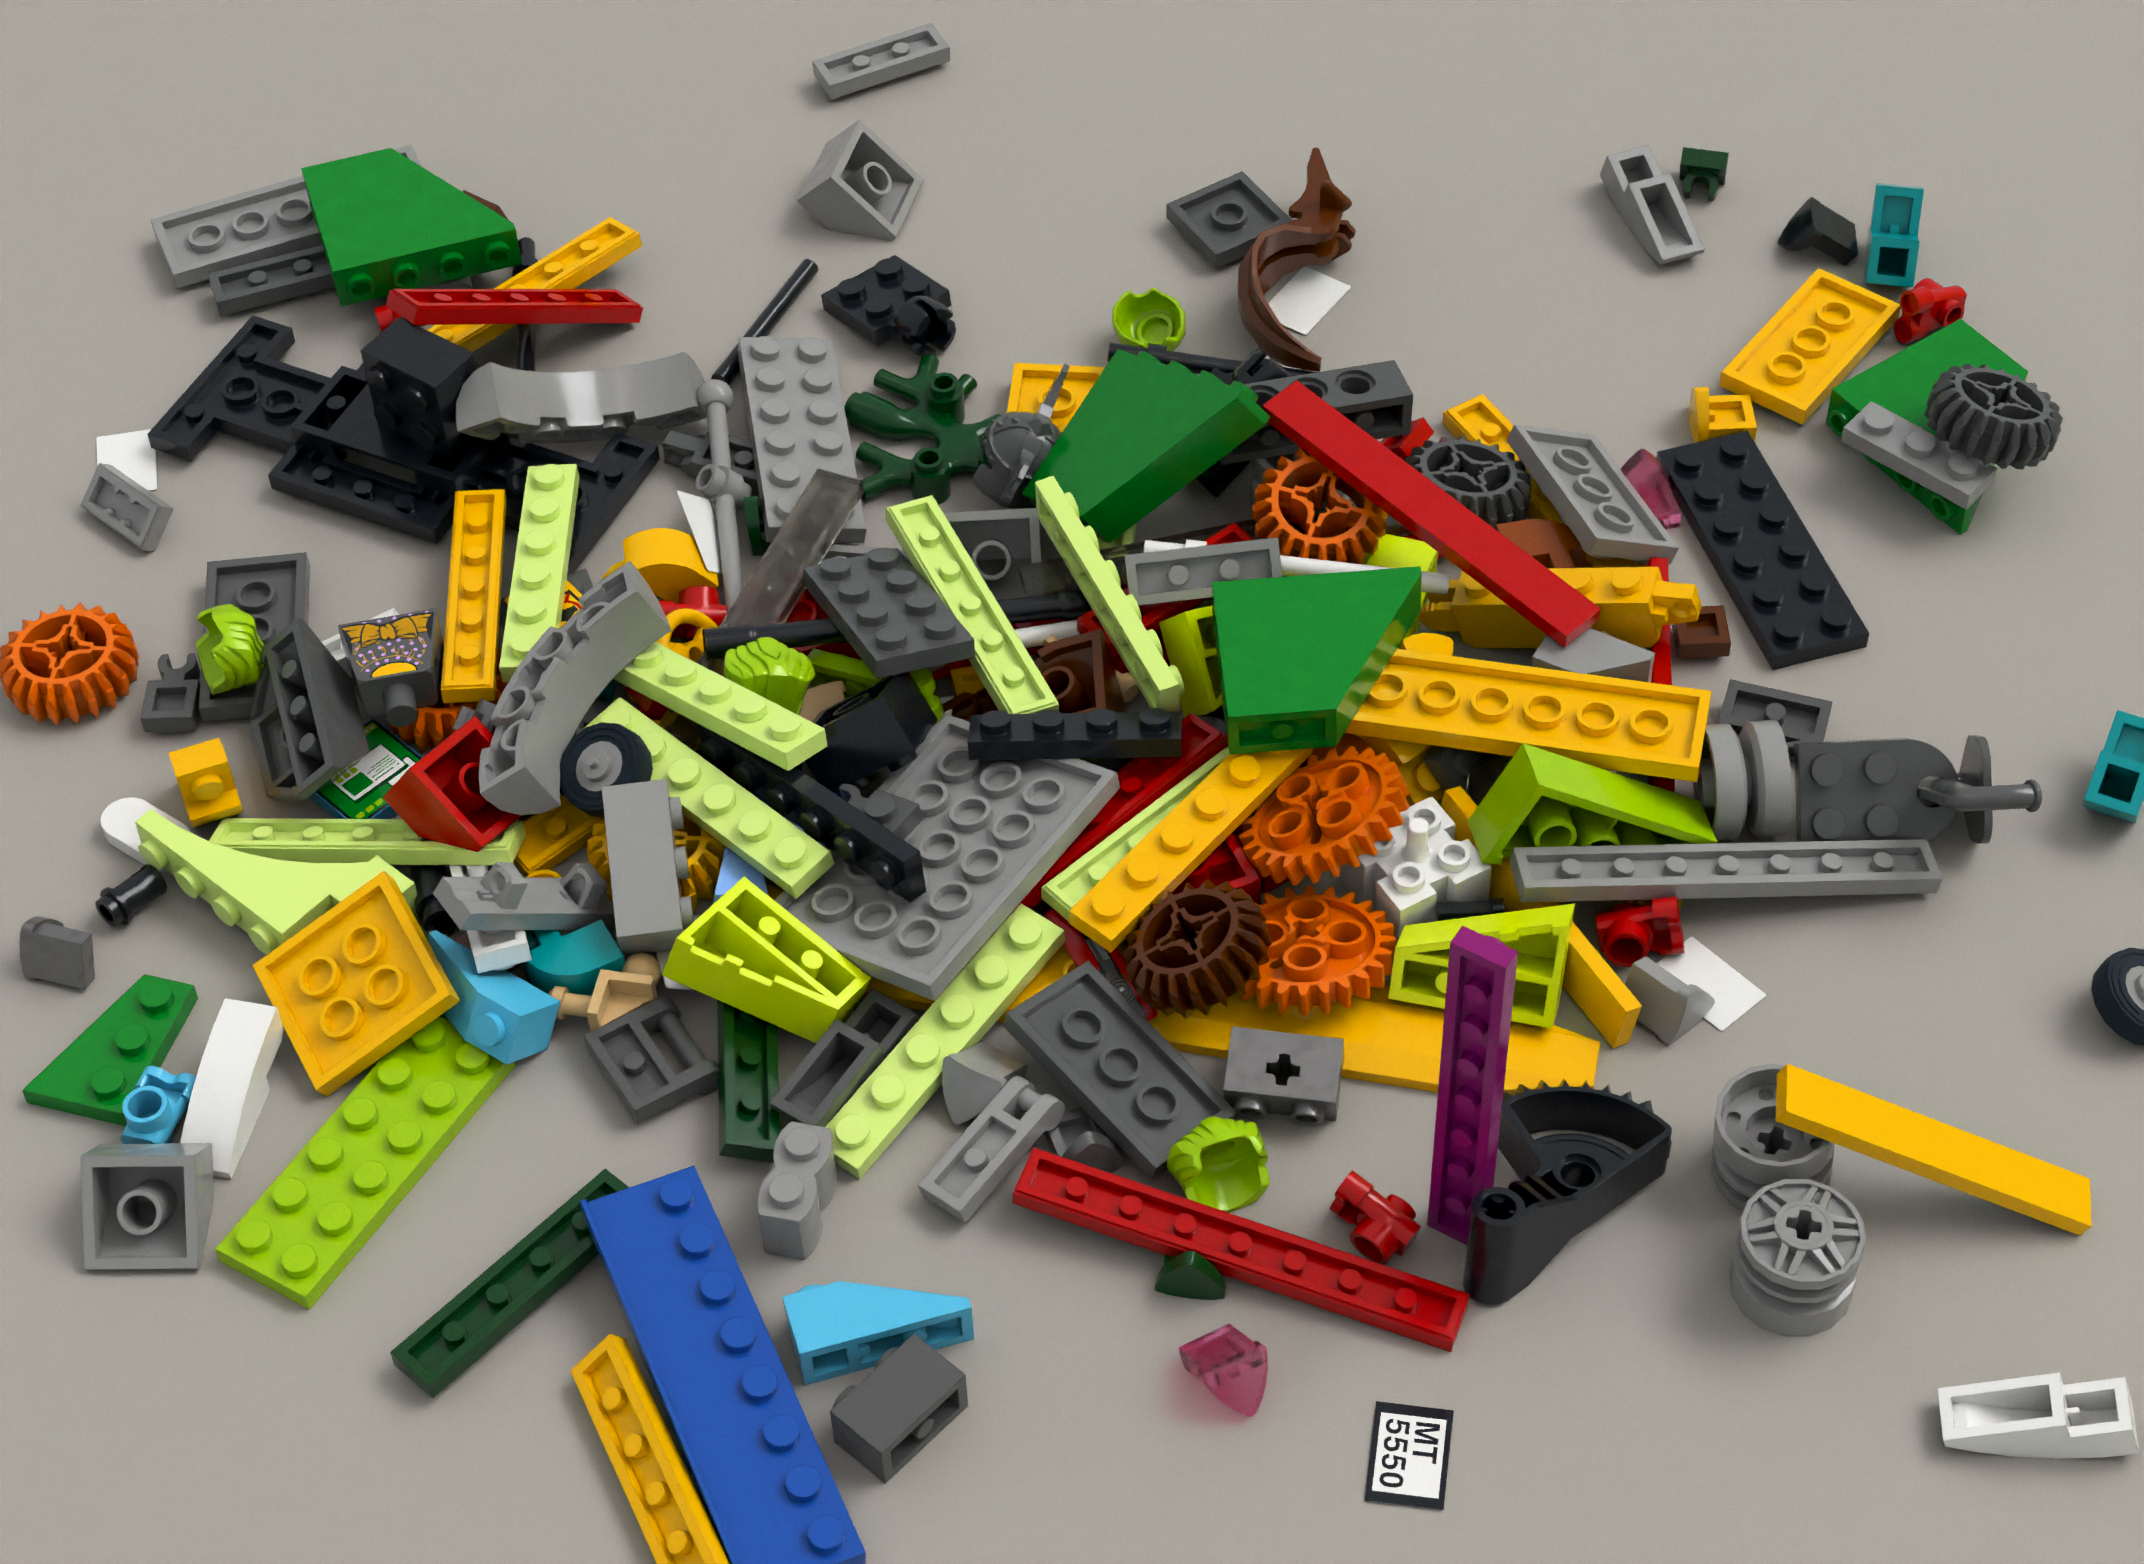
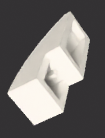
M225 998L209 1036L191 1093L180 1143H212L213 1177L232 1179L270 1092L266 1076L285 1035L278 1008L275 1006Z
M2060 1372L1938 1388L1942 1436L1945 1447L1986 1454L2053 1459L2102 1458L2140 1454L2133 1403L2125 1377L2063 1385Z

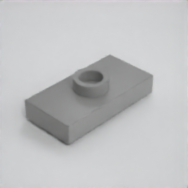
M103 463L98 464L80 505L140 549L153 552L157 548L174 509L112 465Z

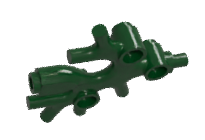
M924 355L921 358L917 374L913 378H903L884 369H880L874 377V386L916 404L914 408L901 409L893 403L867 391L862 393L855 392L848 398L845 404V413L852 427L881 439L905 440L913 437H925L932 439L937 444V448L926 447L920 449L912 459H905L867 442H862L856 451V459L879 469V472L858 482L862 500L865 501L894 487L912 488L914 499L933 495L939 505L950 497V479L954 474H975L981 463H987L992 467L988 462L984 446L980 445V441L987 428H990L992 425V420L997 419L1001 415L995 414L981 422L963 424L965 420L964 400L977 388V382L971 375L963 374L957 380L956 376L951 373L943 372L936 374L939 367L938 358L933 355Z

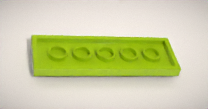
M441 1017L433 1020L379 1060L215 1248L219 1261L310 1310L516 1066L515 1062L506 1065L465 1041L449 1021Z

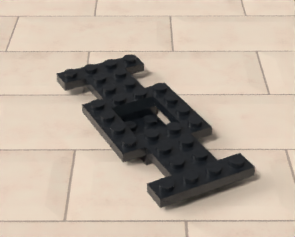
M254 315L251 316L147 434L151 448L188 461L194 459L217 431L286 453L268 474L272 489L435 544L438 543L453 524L455 491L505 489V527L519 531L528 466L577 464L580 479L567 575L577 570L660 460L658 445L618 432L612 436L592 463L539 445L522 443L518 434L502 432L494 440L474 437L453 457L448 458L432 449L421 447L415 440L395 430H387L377 422L374 416L373 402L369 385L365 378L366 372L363 363L357 370L341 366L332 378L280 362L281 357L295 342L292 328ZM346 449L413 470L417 484L345 461L347 457Z

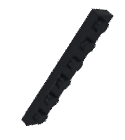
M697 723L701 743L698 747L699 754L713 766L769 805L781 816L798 825L815 841H821L837 852L844 862L849 865H856L872 876L883 889H891L909 903L926 892L921 854L918 849L798 768L794 767L787 771Z

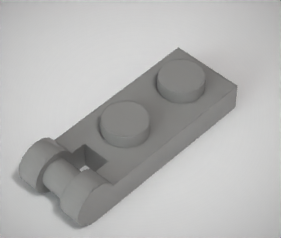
M1021 1076L1011 1078L918 1184L923 1197L966 1223L1044 1131H1050L1059 1124L1065 1111L1064 1103L1051 1094L1041 1096L1036 1093L1033 1083ZM1026 1112L1020 1120L1013 1117L1015 1113Z

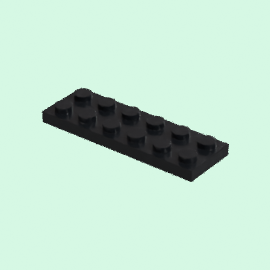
M1748 431L1657 452L1655 466L1772 670L1867 647L1869 638L1867 628Z

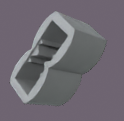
M791 1121L784 1127L776 1140L773 1151L775 1168L766 1176L760 1187L757 1206L765 1252L767 1254L805 1260L812 1254L820 1240L822 1232L821 1212L828 1206L834 1196L837 1186V1172L830 1128Z

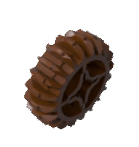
M1207 879L1199 888H1195L1187 882L1183 892L1176 895L1167 890V899L1160 904L1151 903L1150 914L1139 917L1136 931L1130 932L1125 936L1128 948L1122 954L1125 959L1126 971L1129 974L1128 979L1145 1003H1148L1151 1008L1157 1007L1166 1016L1177 1012L1186 1019L1195 1009L1207 1016L1212 1005L1221 1003L1227 1007V998L1234 993L1246 994L1245 983L1247 981L1260 979L1259 966L1270 961L1267 948L1272 944L1270 931L1265 923L1267 919L1258 905L1256 906L1252 897L1246 894L1243 888L1236 889L1228 881L1217 886Z

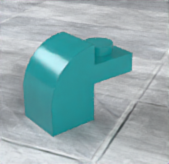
M1876 183L1866 247L1864 275L1866 283L1914 287L1920 243L1918 230L1924 194L1923 187Z
M2117 710L2104 749L2101 750L2084 798L2083 807L2136 824L2144 804V718Z
M602 919L564 936H561L558 930H524L532 958L531 961L524 962L528 983L547 994L555 986L568 987L569 993L592 996L600 969L621 972L625 965L624 955Z

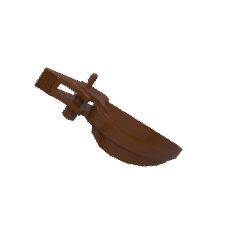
M1319 148L1312 149L1307 166V184L1304 193L1299 200L1289 207V216L1297 219L1260 232L1255 243L1251 245L1240 264L1238 271V311L1243 325L1256 341L1259 349L1282 365L1317 372L1321 370L1322 357L1307 349L1284 328L1266 301L1264 294L1284 275L1308 265L1329 264L1334 259L1350 251L1352 247L1350 239L1355 236L1356 230L1348 220H1341L1343 212L1351 207L1352 202L1332 183Z

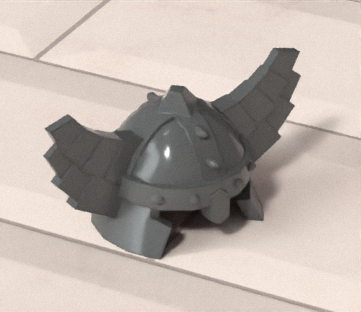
M1065 363L1034 414L1024 411L1003 414L997 417V419L992 420V425L990 428H987L980 441V445L984 446L988 462L992 467L987 463H981L972 477V481L984 495L1000 506L1009 509L1037 508L1022 495V492L1061 435L1058 427L1052 423L1050 417L1070 367Z

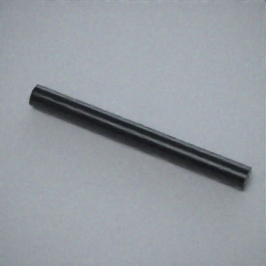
M810 259L802 261L743 337L769 335L818 272V266ZM738 344L715 371L711 379L722 380L729 385L740 372L737 353Z

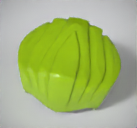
M232 604L215 606L200 612L196 618L207 627V633L195 645L201 669L211 694L215 695L242 687L243 685L257 683L264 667L260 663L262 648L265 645L257 633L255 619Z
M762 637L747 643L746 646L740 645L737 646V649L727 650L724 660L723 673L725 678L800 715L806 692L815 676L814 667L805 654L798 653L793 648H788L787 645L778 642L774 638Z
M1216 1116L1208 1117L1202 1120L1199 1126L1194 1127L1190 1134L1183 1136L1179 1142H1176L1171 1147L1167 1158L1168 1171L1180 1184L1189 1200L1228 1213L1251 1205L1264 1194L1270 1185L1268 1168L1265 1166L1268 1161V1153L1264 1149L1265 1144L1255 1122L1245 1123L1244 1120L1234 1121L1233 1119H1223Z

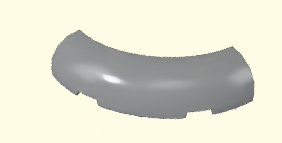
M685 352L633 365L577 372L526 371L489 362L476 369L462 385L456 401V425L458 432L488 440L498 438L500 432L518 434L522 443H570L610 439L616 432L625 435L628 432V427L635 425H656L657 429L662 430L707 418V415L700 410L701 408L697 400V390L705 380L694 360Z
M631 561L606 576L579 598L582 608L561 628L551 626L545 631L527 653L503 690L491 716V721L496 728L490 742V747L482 748L479 763L480 794L501 811L517 815L542 814L561 806L560 762L562 754L572 740L586 712L609 682L629 662L655 641L671 632L667 617L658 599Z

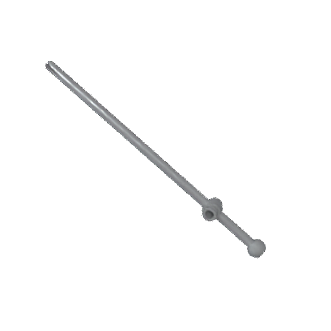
M712 379L704 382L697 390L700 410L707 415L712 464H707L700 470L696 478V488L704 494L706 499H709L711 503L716 505L724 599L727 606V626L747 624V617L742 595L744 587L736 511L744 508L743 497H751L752 488L744 482L743 476L733 471L731 467L726 413L733 406V392L731 387L724 381Z

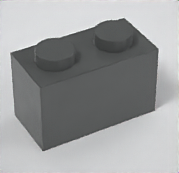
M913 1334L899 1348L892 1347L887 1350L878 1360L874 1371L859 1385L849 1386L837 1397L830 1410L834 1442L886 1484L968 1407L966 1375Z

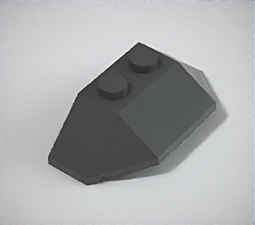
M297 618L262 648L260 663L264 667L256 684L250 718L266 796L273 800H305L333 783L370 752L351 678L307 623Z

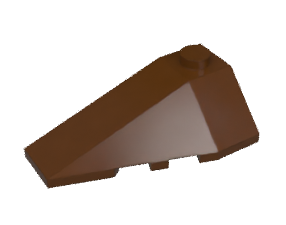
M1101 629L1057 640L1037 650L1040 657L1033 661L1057 699L1059 712L1089 713L1096 709L1126 712L1125 702L1105 635ZM986 688L975 694L963 692L942 704L944 714L952 709V716L969 722L971 715H982L989 711H999Z

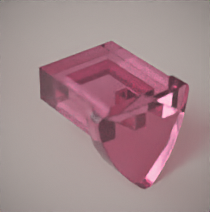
M1640 449L1620 470L1665 529L1680 527L1682 513L1672 493L1663 466L1653 454L1645 449Z
M1227 1324L1178 1348L1184 1368L1199 1379L1218 1400L1243 1415L1252 1417L1257 1413L1267 1383L1268 1360L1266 1346L1259 1341H1252L1231 1324Z

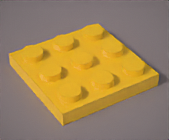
M382 871L252 965L272 1005L278 1008L283 1027L316 1091L326 1097L460 1002L396 881L385 871Z

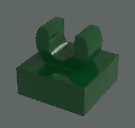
M1683 147L1679 179L1684 180V197L1690 198L1692 186L1697 182H1703L1709 187L1708 200L1714 201L1718 193V184L1725 185L1729 153Z

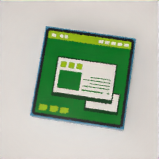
M375 718L363 724L370 752L333 783L309 797L335 819H391L397 813L383 799V796L410 767L423 758Z

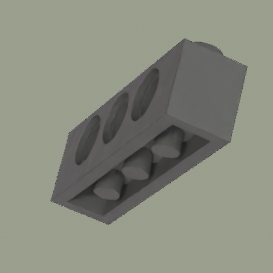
M1395 360L1244 384L1258 395L1259 398L1256 403L1262 408L1263 404L1297 380L1376 440L1410 434L1413 393ZM1267 422L1265 426L1219 461L1221 465L1292 454L1298 450L1299 446Z

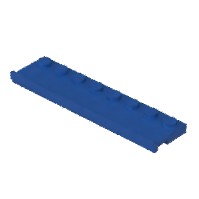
M695 1166L589 1202L586 1199L580 1200V1210L729 1563L866 1564L865 1549Z

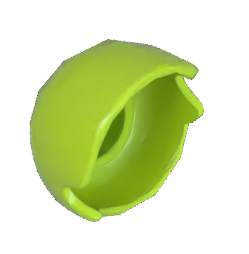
M1151 288L1142 294H1134L1130 290L1126 291L1113 306L1112 325L1121 344L1147 348L1148 343L1166 345L1167 351H1174L1182 343L1186 335V315L1177 299L1163 292L1160 293L1156 288Z

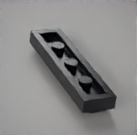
M1150 708L1142 712H1114L1108 709H1096L1089 713H1061L1056 710H1043L1036 714H1008L1004 711H989L982 715H971L968 735L969 760L1182 757V711L1168 712L1161 708Z

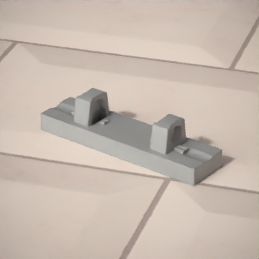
M496 862L484 877H442L433 892L434 896L460 930H578L601 919L608 930H616L613 902L607 898L606 893L607 882L603 880L591 863H576L564 878L523 877L512 862Z

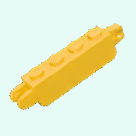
M1659 567L1548 568L1601 608L1599 620L1590 628L1599 632L1604 630L1612 636L1638 647H1652L1659 640L1663 625L1698 621L1702 606L1696 585L1663 581ZM1464 571L1461 572L1459 580H1449L1448 595L1427 592L1429 603L1426 606L1423 605L1419 615V621L1422 622L1426 629L1429 628L1431 631L1436 630L1437 632L1438 630L1442 632L1459 631L1462 641L1473 648H1538L1546 637L1543 631Z

